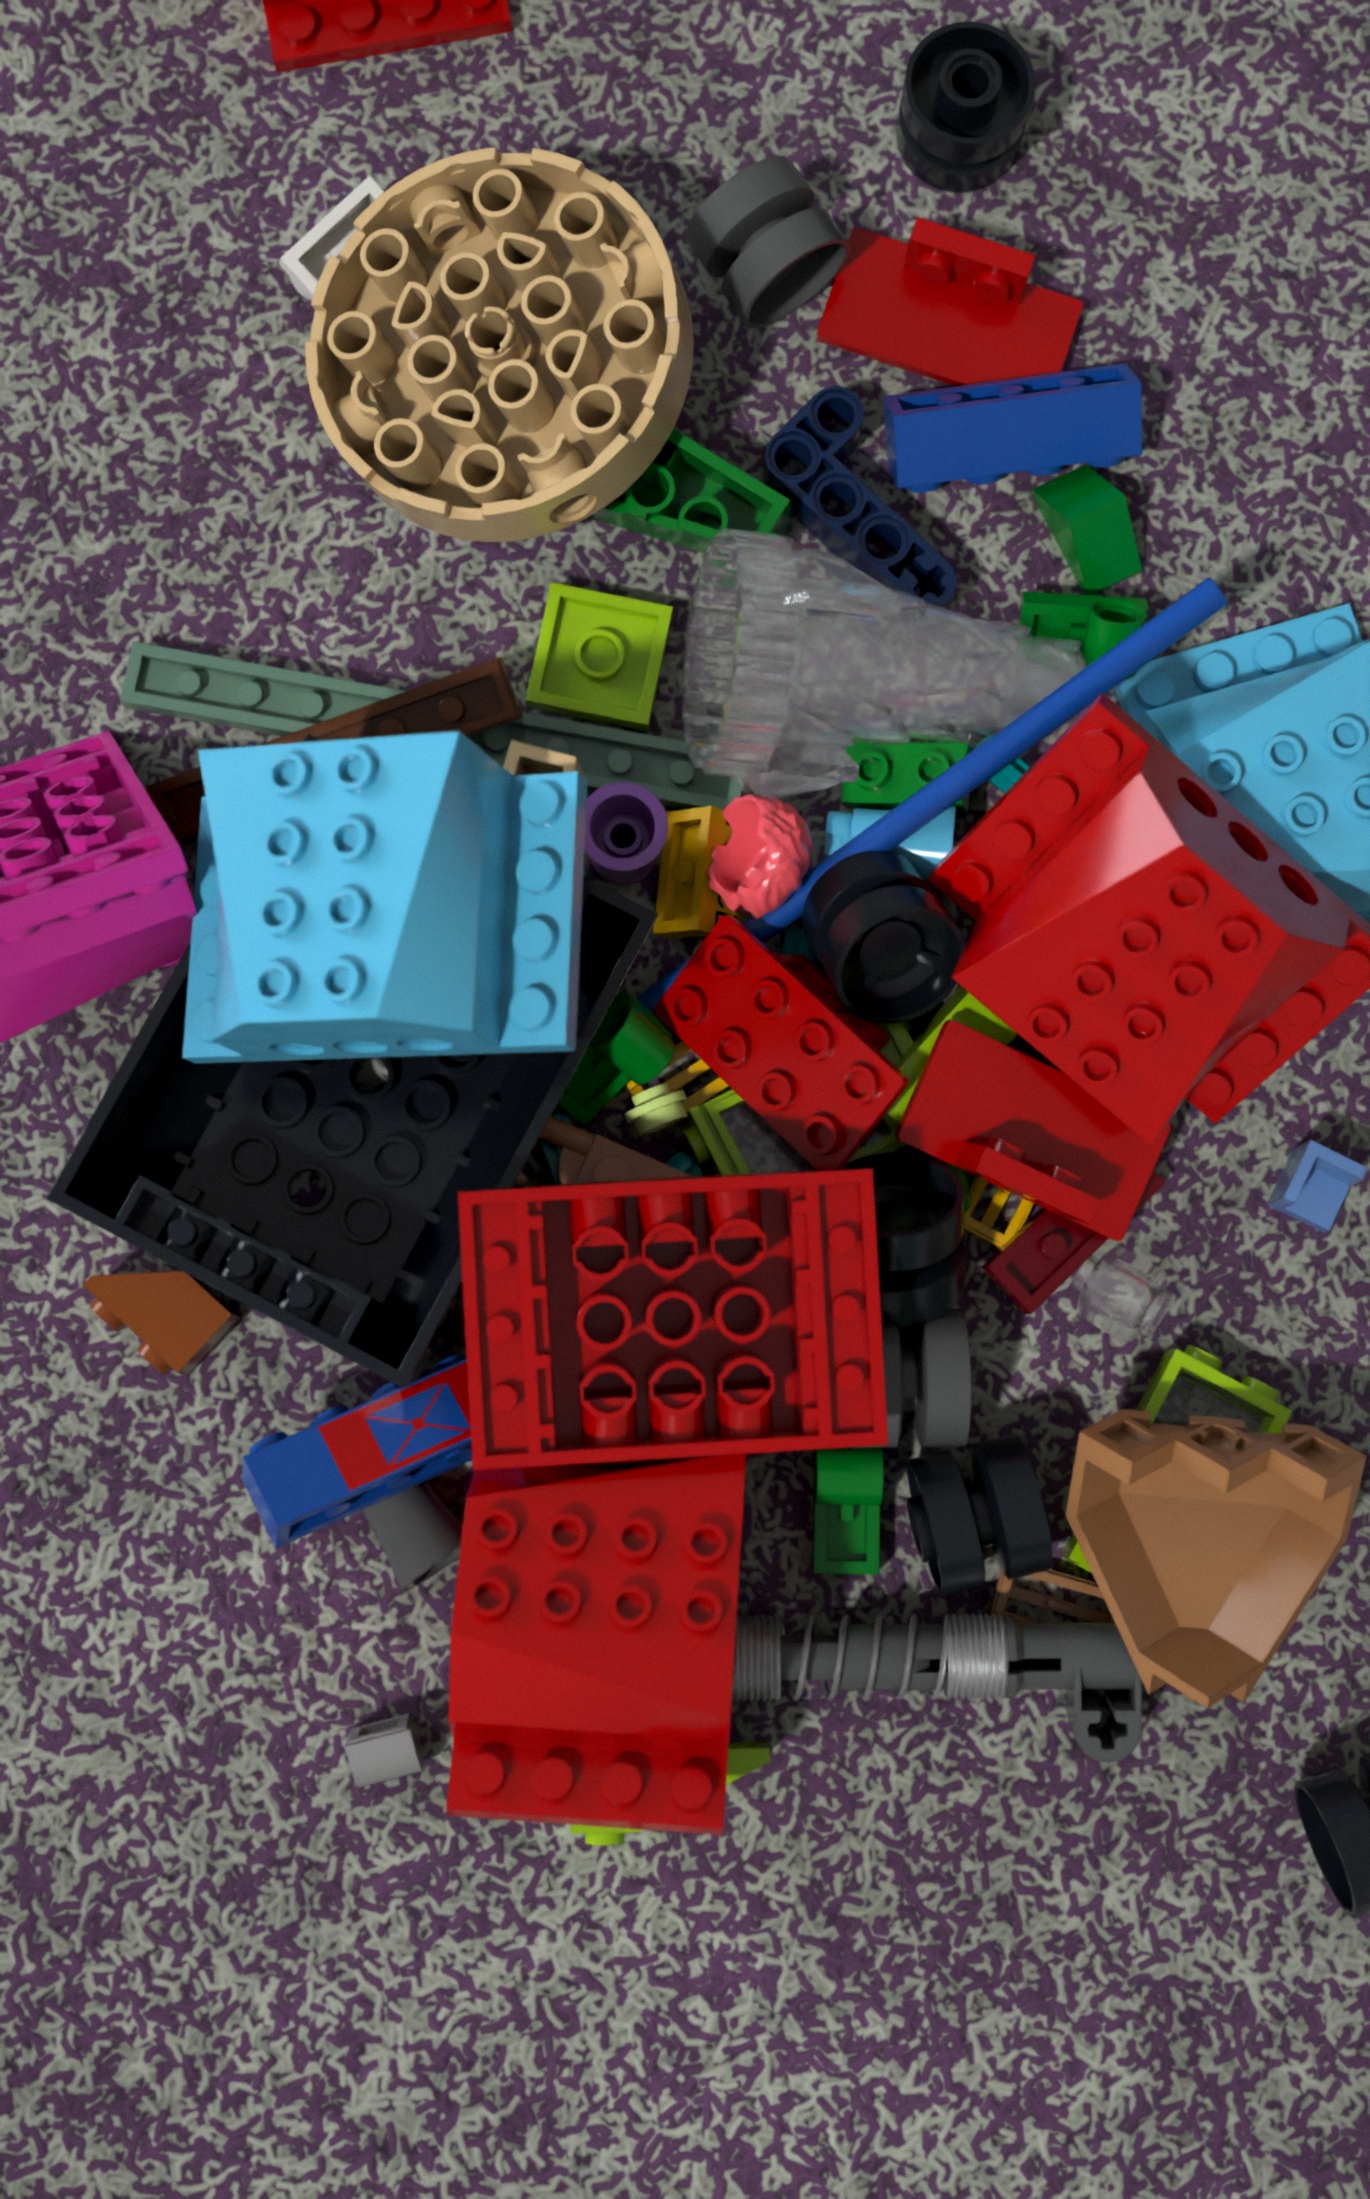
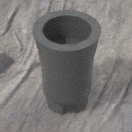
M428 1480L361 1510L383 1548L402 1592L409 1591L422 1584L459 1558L463 1522L452 1512Z

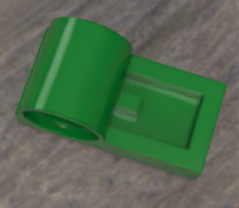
M1022 591L1015 640L1016 659L1081 663L1084 669L1147 623L1149 614L1147 599ZM1135 671L1133 674H1131V675H1130L1129 677H1127L1126 679H1129V678H1132L1133 676H1135L1136 673H1137V671Z
M847 742L840 802L849 809L892 810L974 749L968 743ZM970 793L952 805L956 806L955 819L967 816Z
M624 988L613 999L558 1103L581 1123L586 1125L630 1080L639 1085L645 1084L653 1080L665 1069L675 1049V1043L672 1039L673 1033L652 1011Z
M847 1447L814 1449L812 1573L879 1575L880 1505L882 1504L884 1475L882 1448Z

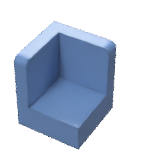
M1309 1140L1293 1148L1267 1205L1323 1233L1328 1232L1350 1186L1363 1181L1368 1168L1313 1140Z

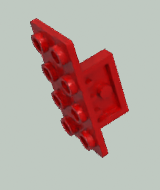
M920 217L916 219L909 244L861 228H854L849 238L851 244L850 256L835 278L817 329L816 338L819 342L953 386L1062 371L1083 308V302L1079 299L1027 283L1035 258L1034 254Z
M732 915L720 917L654 1009L655 1015L817 1171L841 1170L844 1168L909 1082L907 1076L881 1053L892 1036L879 1024L862 1020L852 1014L841 1002L828 977L804 955L774 954Z
M947 1020L943 1023L896 1129L895 1138L906 1145L1106 1238L1121 1241L1126 1234L1169 1136L1171 1126L1168 1123L1153 1145L1150 1146L1065 1073L955 1020Z

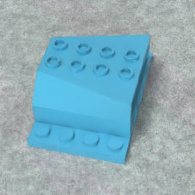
M1350 603L1151 660L1138 669L1135 676L1123 680L1114 687L1121 709L1370 924V638L1362 641Z
M460 731L198 750L205 797H201L194 890V904L197 915L192 918L182 1058L197 1064L576 1051L587 779L578 771L512 776Z

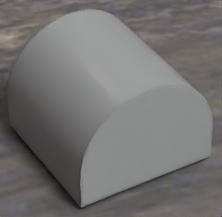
M410 1713L354 1727L349 1733L345 1749L351 1772L358 1788L424 1771L423 1754L414 1715L410 1716Z

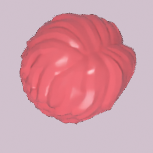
M749 794L743 797H735L724 809L723 817L729 823L732 833L725 846L716 845L712 854L714 861L707 869L710 877L708 887L716 891L722 897L727 907L734 913H752L755 919H759L775 911L784 904L793 892L800 889L803 877L811 864L810 856L813 840L807 822L801 817L794 806L789 803H783L779 799Z

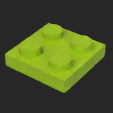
M551 582L526 694V707L648 732L673 617V606Z

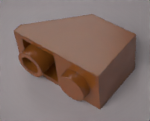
M183 1271L93 1275L83 1284L96 1297L89 1307L117 1332L124 1325L131 1329L144 1341L136 1349L138 1353L163 1375H166L172 1368L177 1373L189 1375L241 1319L237 1313L202 1281Z

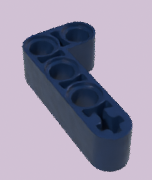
M839 386L824 388L813 396L768 443L763 471L764 484L790 499L792 516L904 620L920 627L935 625L944 619L950 609L957 586L955 570L940 553L842 464L858 446L864 409L861 400L851 390ZM828 417H836L845 421L849 428L843 432L834 433L824 429L819 422ZM784 459H796L802 462L807 470L798 475H788L779 470L777 463ZM828 500H841L849 506L852 512L842 517L830 516L822 509L821 504ZM873 541H884L892 545L896 555L887 559H879L868 552L866 545ZM908 562L912 564L910 571L905 568ZM929 585H932L937 589L936 595L928 592L923 597H920L915 593L916 587L924 590Z

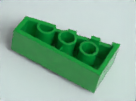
M673 428L661 451L645 472L623 494L600 511L589 516V518L760 571L791 522L792 512L790 499Z

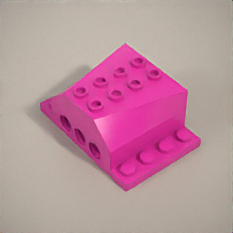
M110 731L0 767V1043L159 967L178 963L191 941L192 918L197 915V910L184 873L189 871L181 848Z

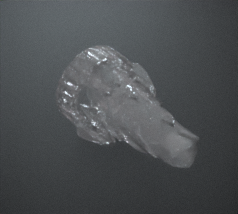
M722 528L719 533L714 535L711 545L708 546L705 553L704 561L697 577L688 620L682 679V719L684 721V739L687 744V753L689 758L692 759V765L695 768H701L703 774L732 777L746 795L754 794L759 797L777 799L828 789L841 782L856 783L859 775V765L842 747L853 746L856 743L901 744L909 742L914 738L970 744L972 734L993 736L1086 668L1084 656L1079 651L1081 641L1029 635L1031 628L1025 625L971 618L965 614L946 610L945 607L924 602V600L911 594L885 587L839 557L817 549L803 548L800 550L798 544L794 543V538L791 536ZM1088 707L1064 724L1072 725ZM1059 728L1053 731L1051 734L1058 732Z

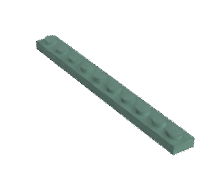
M133 641L120 702L127 709L276 736H285L403 693L405 690ZM522 712L524 718L468 738L502 767L511 740L575 756L587 778V792L593 793L597 789L611 783L629 782L643 786L651 791L663 806L678 809L714 806L724 810L735 797H741L749 753L526 712Z

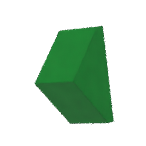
M1087 464L1031 490L1035 503L1084 595H1096L1141 573L1142 567L1125 495Z

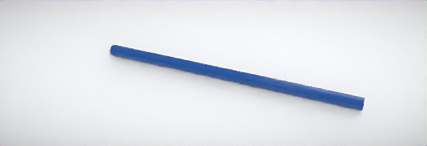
M1208 577L809 870L803 877L800 889L793 892L784 904L775 911L759 919H755L751 913L740 922L764 944L802 916L804 903L811 888L829 868L839 861L858 853L891 851L1092 704L1101 693L1105 694L1226 606L1228 601L1222 591ZM691 958L636 998L654 1013L656 1005Z

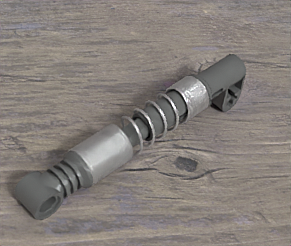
M914 1613L910 1618V1623L885 1624L884 1617L880 1614L876 1618L875 1624H851L850 1617L846 1614L841 1619V1624H838V1635H819L816 1618L811 1615L807 1618L804 1635L786 1636L783 1621L779 1615H775L773 1618L770 1615L767 1617L762 1615L760 1618L757 1615L753 1618L750 1615L747 1618L744 1615L740 1618L736 1617L731 1701L735 1699L738 1702L740 1699L743 1701L748 1699L751 1702L755 1699L758 1702L760 1698L763 1701L766 1699L770 1702L773 1699L778 1701L781 1697V1680L787 1681L790 1696L795 1701L803 1693L805 1680H820L824 1695L830 1701L836 1696L838 1687L840 1691H857L859 1696L865 1701L869 1698L872 1691H892L893 1696L898 1700L904 1697L907 1690H926L927 1695L933 1700L939 1696L941 1690H944L945 1696L949 1700L952 1697L956 1700L959 1697L962 1700L965 1697L969 1700L972 1697L976 1700L979 1697L982 1700L985 1697L989 1700L992 1697L996 1700L1000 1697L1003 1700L1004 1698H1015L1021 1690L1066 1689L1068 1722L1084 1754L1095 1761L1106 1763L1120 1761L1134 1751L1140 1740L1142 1730V1680L1115 1622L1020 1623L1011 1614L1001 1615L998 1613L996 1616L992 1613L989 1616L985 1613L982 1616L979 1613L976 1616L972 1613L969 1616L966 1613L962 1616L959 1613L956 1616L953 1613L949 1616L946 1613L943 1616L942 1623H919L918 1616ZM793 1680H798V1686L796 1691L794 1688ZM827 1680H833L831 1693L828 1688ZM1081 1689H1125L1105 1691L1106 1701L1113 1716L1106 1718L1105 1728L1096 1729L1093 1725L1101 1720V1709L1093 1691H1081Z

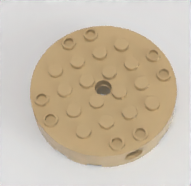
M496 147L456 154L416 170L377 197L355 219L353 224L357 229L347 240L337 258L333 255L329 256L311 301V306L314 308L315 313L310 341L305 342L306 374L318 418L329 439L347 463L386 504L416 524L443 535L481 542H510L536 538L560 531L588 518L623 494L645 472L671 435L681 413L689 388L693 366L694 337L689 303L679 274L651 219L625 189L614 180L610 182L606 178L587 169L582 161L557 152L532 148L531 154L498 153ZM500 345V349L495 351L494 348Z

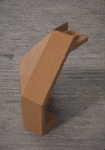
M1121 1409L1080 1431L1065 1516L1148 1695L1168 1683L1179 1690L1184 1696L1196 1701L1207 1709L1229 1694L1244 1703L1348 1539L1367 1456L1311 1425L1283 1423L1281 1434L1245 1431L1246 1427L1243 1419L1189 1415L1187 1426L1150 1423L1149 1411Z

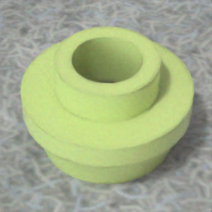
M664 1083L631 1097L635 1108L624 1114L627 1123H635L639 1135L644 1136L687 1118L688 1116L682 1103L688 1099L684 1090L671 1093L668 1084Z

